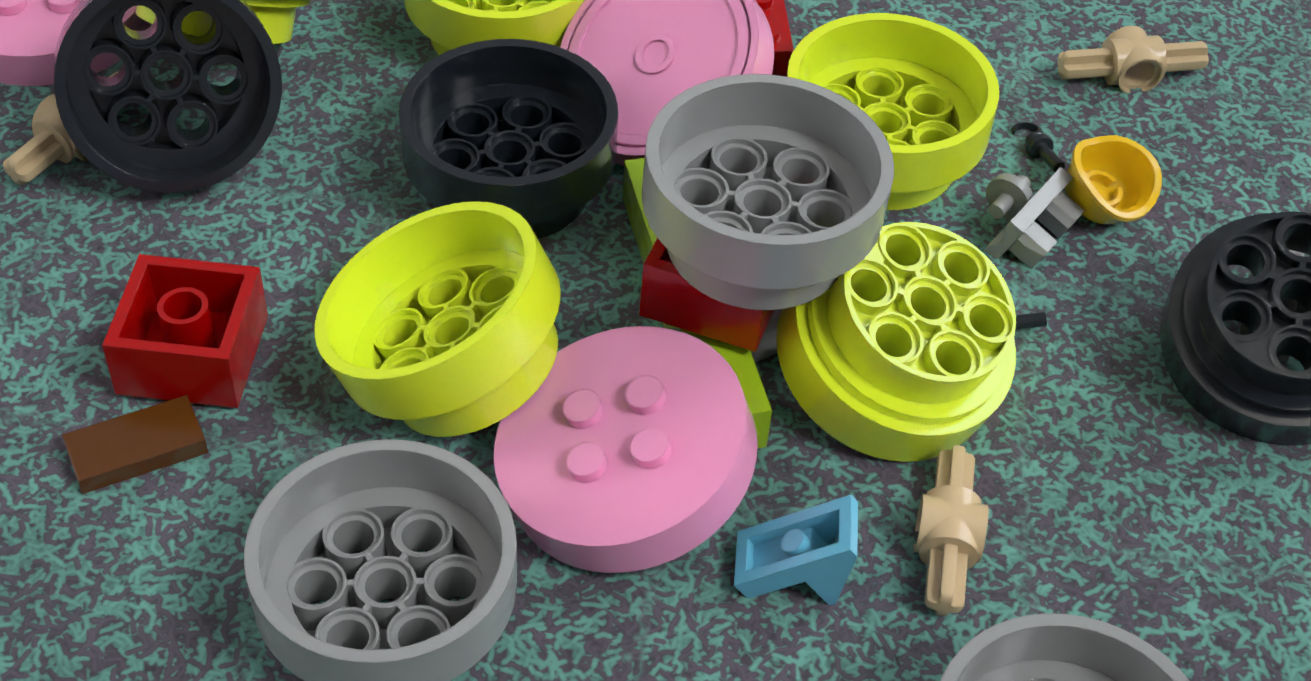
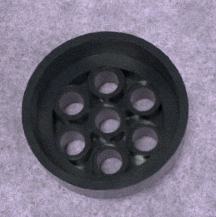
M81 0L63 26L54 57L56 104L62 123L75 146L94 166L108 176L124 184L147 191L161 193L194 191L209 187L232 176L249 163L263 147L276 123L280 109L282 77L278 56L272 40L260 19L244 0ZM133 6H145L155 13L153 24L144 31L130 30L123 24L122 19L125 12ZM203 11L212 17L210 30L201 36H190L183 32L181 29L182 21L189 13ZM104 52L114 53L123 60V66L113 76H100L90 67L91 61L96 55ZM163 57L173 58L181 64L180 72L170 81L156 80L149 74V69L154 61ZM220 62L231 63L237 67V74L234 80L224 86L214 85L207 80L211 67ZM137 103L145 106L149 110V115L142 124L128 126L117 118L118 112L127 104ZM186 108H198L206 114L203 124L194 130H185L175 124L176 117Z
M494 39L466 44L449 50L425 64L410 79L401 96L399 123L403 165L414 187L428 201L433 203L436 208L461 202L480 201L500 204L519 213L528 222L537 239L554 234L572 223L583 211L587 202L602 190L613 172L616 163L618 103L615 93L605 76L596 67L579 55L558 46L524 39Z
M1292 211L1252 215L1232 221L1211 232L1189 252L1182 262L1162 312L1160 324L1162 354L1170 377L1178 391L1198 413L1211 422L1239 436L1259 442L1285 446L1311 444V213ZM1289 250L1301 252L1310 256H1298L1293 254ZM1228 266H1243L1254 277H1239L1232 273ZM1281 300H1295L1305 307L1307 313L1290 311ZM1235 320L1241 322L1248 328L1250 334H1235L1226 328L1223 321ZM1288 355L1294 357L1302 364L1304 371H1292L1285 368L1279 362L1277 356Z

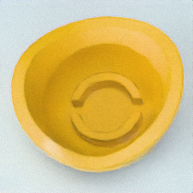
M1118 135L1089 138L1080 141L1073 149L1071 163L1067 170L1073 179L1064 187V192L1084 210L1082 216L1090 221L1100 224L1135 221L1144 217L1151 210L1160 195L1162 187L1161 168L1154 156L1145 147L1129 138Z

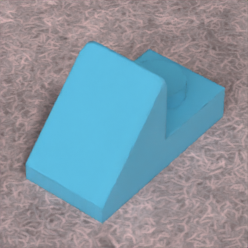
M851 494L737 531L734 586L746 598H753L806 582L828 605H835L857 559L858 501Z

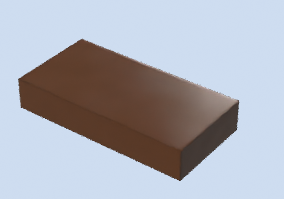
M187 395L62 434L82 494L208 453L205 437Z

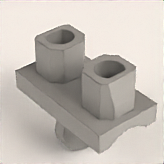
M1060 167L1034 196L1030 188L1031 182L1024 175L1016 176L1003 173L994 177L986 188V199L990 205L988 211L996 219L1003 217L1011 221L990 242L984 251L999 259L1008 249L1032 269L1057 243V240L1037 224L1035 219L1041 222L1057 238H1060L1084 212L1078 204L1062 191L1073 177Z

